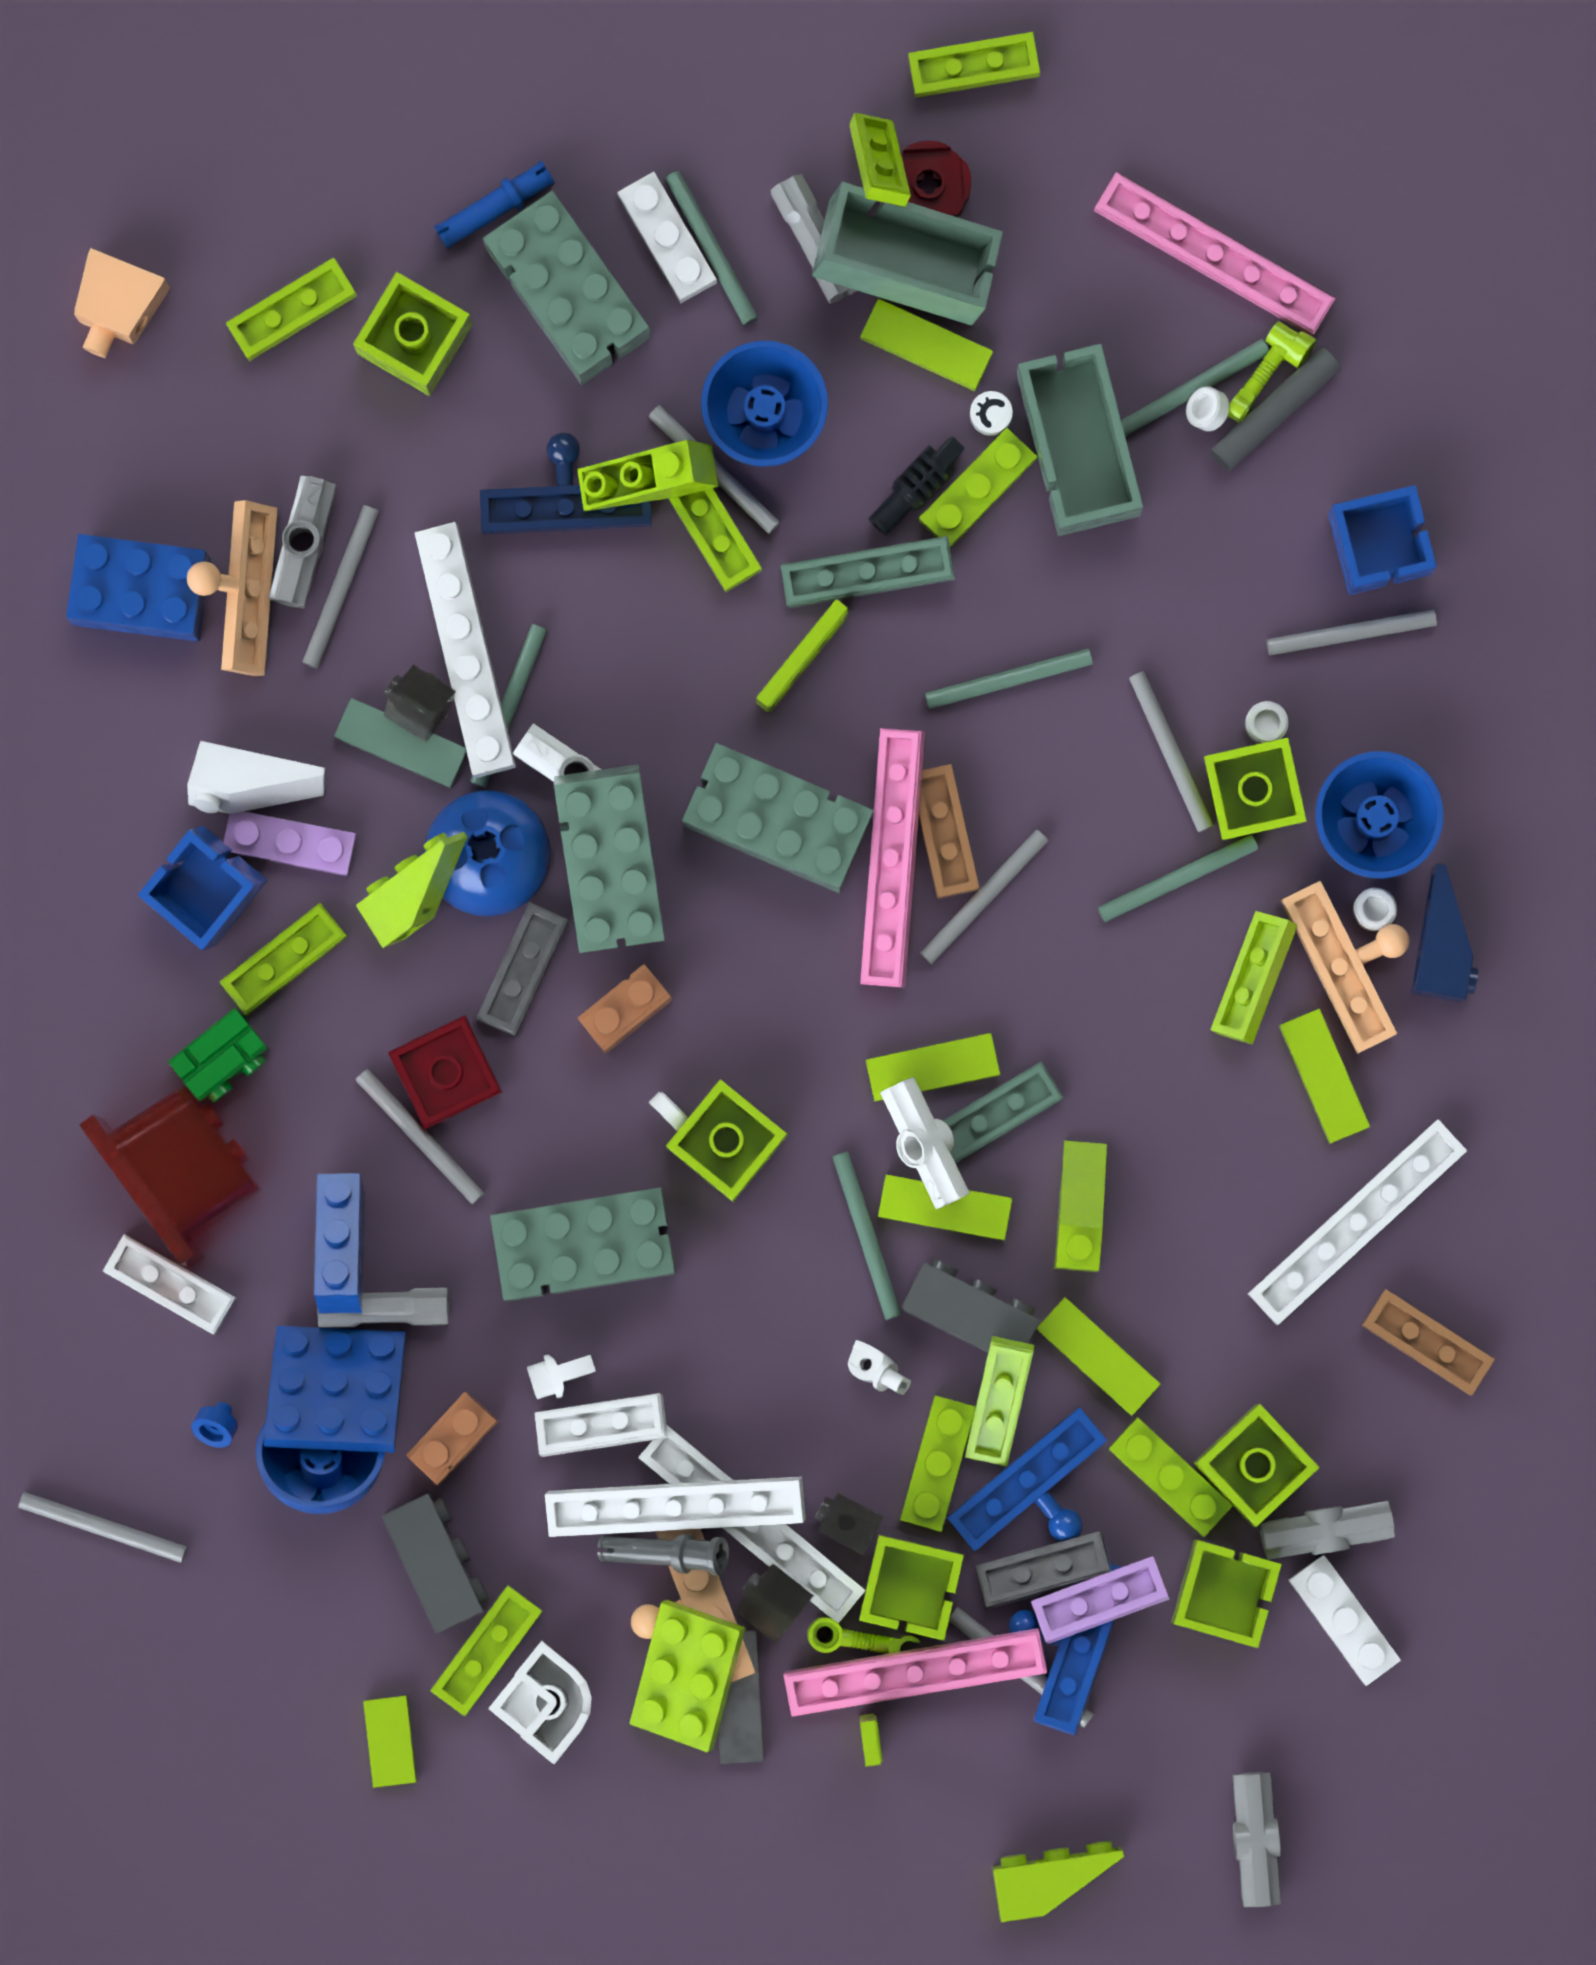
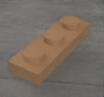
M952 764L922 770L919 820L937 899L979 890V884Z
M1387 1289L1383 1290L1361 1325L1469 1396L1474 1394L1495 1361L1494 1358Z

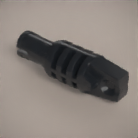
M954 437L948 438L937 451L929 445L893 482L891 487L893 492L868 518L871 524L883 535H887L911 509L913 511L920 510L956 472L950 464L965 448Z

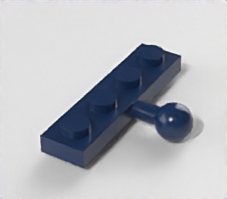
M569 433L555 434L547 443V456L556 465V486L480 490L481 531L483 535L652 526L651 501L584 511L580 485H573L572 464L580 455V445L578 440Z

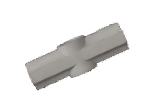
M312 476L300 477L289 522L282 533L283 545L269 600L282 605L305 609L316 565L324 550L323 539L337 489L336 484ZM309 533L314 536L312 547L304 552L294 550L292 548L294 538L298 534Z
M1388 1501L1348 1508L1334 1506L1304 1512L1303 1516L1286 1517L1260 1523V1535L1266 1560L1309 1552L1312 1555L1350 1549V1545L1372 1543L1395 1537L1393 1516Z
M1270 1772L1232 1774L1236 1821H1233V1842L1236 1861L1239 1860L1243 1907L1279 1905L1281 1900L1277 1858L1280 1857V1836L1277 1818H1274L1273 1792Z

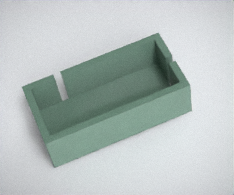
M841 182L829 199L812 277L972 326L986 309L993 274L990 272L996 265L1003 231L910 202L907 203L906 207L881 202L873 213V217H869L866 214L876 201L866 199L862 187Z
M553 190L483 237L486 251L507 280L510 279L512 288L581 386L613 365L611 353L607 349L612 344L614 345L615 354L621 359L651 339L649 326Z
M1097 344L1064 352L1062 359L1063 370L1056 371L1058 363L1056 355L1018 364L1016 375L1046 492L1051 491L1049 504L1058 537L1140 517L1143 504L1102 345Z
M716 743L701 776V782L706 788L696 787L682 819L683 827L840 894L873 818L874 810L840 795L837 796L835 802L829 800L830 791Z
M639 764L554 776V791L559 823H561V837L579 953L618 948V939L625 938L626 946L665 941Z
M661 1187L490 1215L503 1300L505 1302L545 1296L544 1288L542 1287L545 1285L550 1286V1293L559 1294L676 1274L669 1234L660 1235L659 1228H668Z

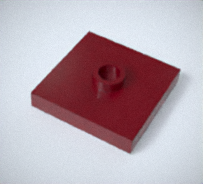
M466 1015L388 1052L425 1130L503 1093Z

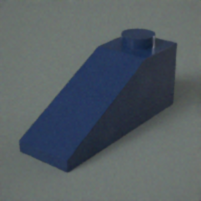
M1437 863L1431 872L1411 994L1462 1002L1466 999L1467 993L1474 994L1478 969L1472 968L1473 953L1446 865Z

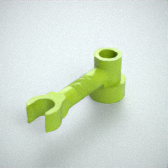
M1278 321L1265 340V343L1272 347L1263 358V361H1261V364H1259V367L1256 368L1252 377L1249 378L1245 386L1240 389L1230 402L1227 416L1240 423L1247 416L1266 382L1269 381L1268 379L1271 378L1281 362L1285 360L1299 368L1311 354L1317 340L1304 331L1297 333Z
M828 1617L815 1619L807 1630L808 1642L815 1650L822 1653H830L839 1646L889 1654L901 1652V1645L906 1641L920 1642L919 1639L912 1635H902L899 1638L842 1629L838 1622ZM827 1626L830 1629L829 1638L823 1642L818 1641L816 1635L818 1629Z

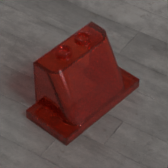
M183 1085L114 1130L111 1129L106 1120L95 1115L87 1118L79 1126L180 1265L193 1267L205 1258L193 1239L262 1189L243 1164L249 1159L244 1150L234 1138L227 1142L218 1130L224 1124L209 1104L202 1108L188 1087Z

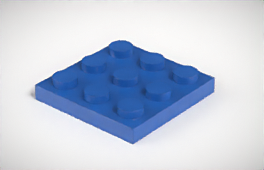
M276 1326L263 1438L264 1446L395 1453L406 1346L405 1331Z

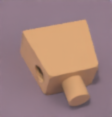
M90 248L74 313L80 323L91 327L82 348L94 355L106 358L115 337L134 344L170 289L166 279Z

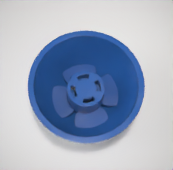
M754 341L730 350L712 367L703 386L701 410L709 435L724 453L747 465L771 467L782 465L798 458L814 444L825 424L828 411V396L819 370L802 352L780 342ZM758 416L761 419H768V422L759 419L756 420V418Z
M1366 752L1347 759L1338 765L1326 778L1316 802V828L1325 850L1343 868L1363 877L1391 878L1416 868L1433 851L1442 831L1443 804L1433 779L1416 762L1392 752ZM1362 819H1366L1367 824L1371 827L1370 830H1368L1369 827L1365 824L1364 820L1362 821Z
M493 790L467 793L447 804L432 822L425 843L444 832L447 837L465 832L467 835V840L443 895V899L458 910L477 916L506 914L526 904L544 883L551 859L548 833L536 812L517 797ZM487 836H488V840L485 839V840H481L480 842H477V841H476V839H477V840H480V839H482V838H487Z
M265 1423L258 1435L255 1454L257 1467L263 1482L269 1491L283 1504L304 1513L331 1514L356 1504L375 1485L384 1463L385 1452L265 1447L263 1439Z

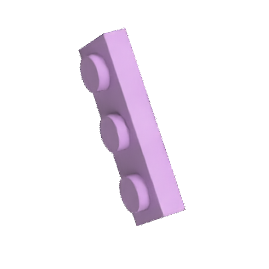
M243 811L229 814L223 843L232 849L230 854L349 877L357 834Z
M1151 1556L1035 1599L1031 1603L1045 1642L1050 1644L1169 1600V1596L1155 1558Z

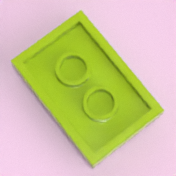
M667 1599L661 1602L629 1724L707 1753L713 1750L746 1627Z

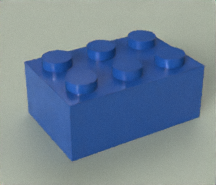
M78 534L66 618L73 626L199 642L206 596L198 595L189 588L187 573L194 564L202 561L211 562V558L205 550Z

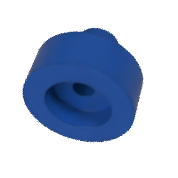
M218 1402L215 1407L205 1406L200 1408L191 1425L193 1434L209 1446L217 1448L229 1446L238 1429L237 1421L231 1415L232 1407L225 1402Z

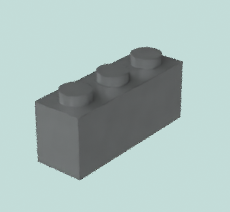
M937 1259L934 1260L932 1266L925 1262L923 1263L900 1309L986 1353L989 1351L992 1336L1029 1343L1040 1321L1032 1316L1035 1308L1013 1297L1010 1303L1007 1304L993 1297L997 1289L973 1278L969 1285L955 1278L958 1272L957 1269Z
M428 1493L381 1516L436 1634L486 1611L482 1602L489 1600L487 1592L479 1576L471 1579L464 1563L471 1560L462 1539L460 1537L453 1539L446 1524L451 1522L452 1518L442 1497L435 1500L432 1493Z

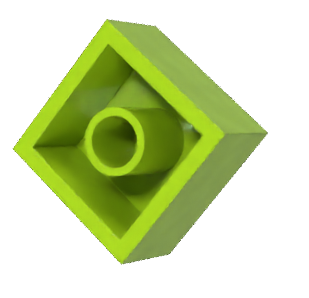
M396 272L353 345L357 355L424 394L431 396L472 328L473 323L470 314Z
M1288 738L1204 756L1222 840L1307 822Z
M720 1079L668 1142L666 1148L734 1203L788 1135Z
M1255 1404L1193 1462L1253 1527H1257L1320 1468L1261 1404Z

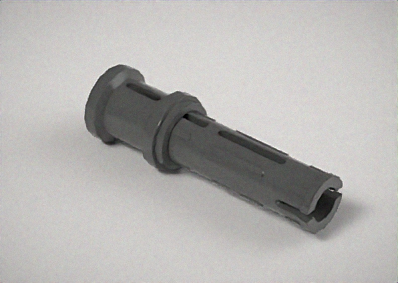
M685 1534L677 1536L674 1540L602 1535L597 1548H609L607 1552H597L600 1562L603 1563L619 1562L672 1566L678 1573L688 1574L691 1570H706L711 1575L722 1576L729 1562L727 1540L724 1537L716 1536L711 1541L694 1540L691 1535Z

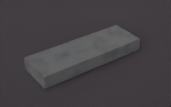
M528 903L476 1017L477 1020L512 1036H517L568 924V919L533 903Z
M1100 1531L976 1565L985 1606L988 1610L1068 1588L1112 1571L1103 1535Z
M756 1630L745 1631L743 1641L756 1673L734 1681L730 1685L718 1731L720 1764L764 1761Z

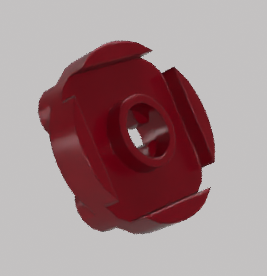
M926 140L909 145L901 153L911 194L908 202L959 217L969 200L971 191V174L962 156L960 158L956 152L951 150L950 146L939 141ZM924 174H932L934 181L941 182V187L935 188L933 194H925L924 189H918L917 182L924 180Z

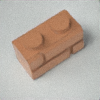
M645 964L630 975V979L623 980L578 1017L579 1022L605 1054L609 1053L672 1002L669 993Z
M464 1392L406 1456L434 1483L441 1485L481 1442L483 1436L487 1435L494 1428L499 1420L469 1392Z

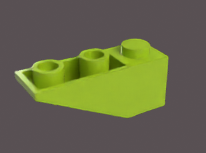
M692 440L672 443L577 469L584 511L680 497L719 487L712 445Z
M445 832L435 836L423 845L426 852L420 857L414 854L394 867L397 871L395 876L391 879L385 876L366 888L369 895L356 904L382 948L407 939L435 917L467 840L465 832L451 837H447Z
M1103 1841L1087 1844V1852L1070 1854L1069 1848L1066 1847L1043 1851L1044 1859L1027 1861L1026 1854L1001 1857V1865L992 1866L1001 1922L1045 1916L1124 1857L1122 1848H1113L1112 1841Z

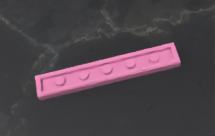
M1117 172L1094 209V212L1295 328L1304 331L1311 337L1315 335L1335 300L1329 294Z
M880 728L860 984L903 988L906 986L925 732Z
M1040 1628L795 1669L785 1671L783 1676L791 1716L793 1717L1046 1674L1048 1669Z

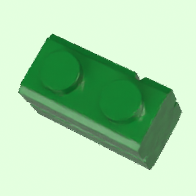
M234 1008L171 1058L168 1063L199 1102L204 1104L210 1099L215 1104L234 1089L230 1082L244 1072L249 1077L267 1063L264 1055L270 1049L240 1011Z

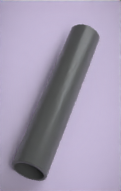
M1323 347L1314 353L1210 449L1216 461L1229 472L1235 468L1341 370V365L1336 358Z

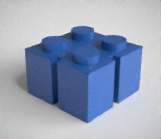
M1416 485L1334 504L1329 510L1328 518L1348 596L1386 587L1391 577L1393 584H1399L1431 576L1437 568L1428 531L1419 532L1415 539L1412 532L1419 531L1425 523Z
M205 826L190 829L166 858L170 863L161 865L138 893V896L202 951L219 943L268 881L240 856L229 859L227 856L231 853L232 849Z

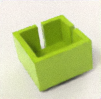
M878 1534L859 1621L898 1630L899 1620L907 1621L906 1632L944 1641L953 1601L944 1599L945 1591L955 1594L964 1555Z
M1194 1539L1171 1623L1259 1648L1269 1610L1257 1607L1259 1598L1269 1602L1272 1601L1282 1564L1241 1552L1239 1553L1238 1560H1234L1235 1550Z

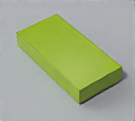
M408 1696L364 1700L373 1788L416 1783L417 1775Z

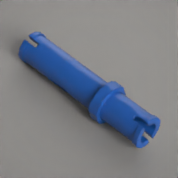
M542 160L511 180L506 177L500 181L502 186L440 224L434 225V229L447 250L511 209L516 208L518 211L525 207L523 202L547 187L553 186L555 182Z

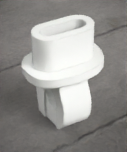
M856 1340L848 1361L850 1372L864 1382H873V1387L878 1391L883 1392L890 1388L898 1394H905L910 1387L911 1380L898 1373V1365L880 1350ZM867 1360H871V1368L864 1370V1363Z
M548 1354L544 1355L545 1361L527 1366L537 1399L553 1394L560 1398L564 1391L563 1382L596 1371L591 1355L557 1365L555 1359Z

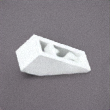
M200 741L187 784L188 803L206 813H217L219 811L233 814L324 796L326 789V771L323 767Z

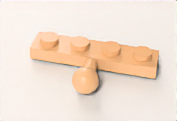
M246 500L235 501L229 575L221 574L214 564L205 561L194 564L187 573L188 586L198 595H211L216 590L227 592L221 670L250 676L265 675L270 612L269 595L272 586L277 521L276 507Z
M1321 881L1282 899L1281 903L1290 921L1298 925L1296 933L1357 1054L1397 1035L1363 965L1382 955L1388 958L1402 956L1407 951L1410 943L1407 931L1397 924L1385 925L1378 931L1374 941L1355 950Z
M701 1529L655 1531L657 1538L662 1540H674L681 1534L691 1535L694 1540H705ZM669 1566L681 1600L675 1601L676 1603L737 1624L719 1576L711 1575L706 1570H691L688 1574L678 1573L672 1566ZM645 1604L639 1606L633 1612L631 1627L639 1637L644 1639L652 1638L659 1611L657 1606ZM743 1640L732 1682L756 1673Z

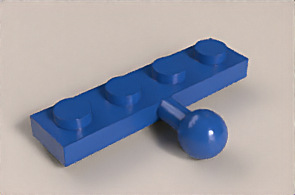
M1078 1407L946 1518L974 1551L1034 1502L1049 1519L1048 1529L1056 1541L1062 1542L1079 1537L1083 1528L1081 1517L1074 1510L1062 1509L1048 1490L1107 1442V1439L1082 1409Z
M1110 1563L1112 1571L1122 1568L1121 1566ZM1031 1610L1016 1612L1011 1617L1008 1625L1009 1633L1040 1628L1036 1614ZM1116 1619L1050 1643L1057 1646L1058 1650L1034 1717L1035 1723L1077 1736ZM1040 1628L1042 1642H1045L1044 1636Z

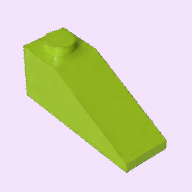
M1064 1140L1054 1269L1085 1272L1099 1271L1107 1144Z

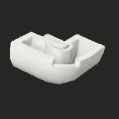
M541 1641L488 1709L520 1734L523 1740L551 1763L555 1764L585 1726L590 1716L592 1697L587 1681L579 1671L546 1643Z

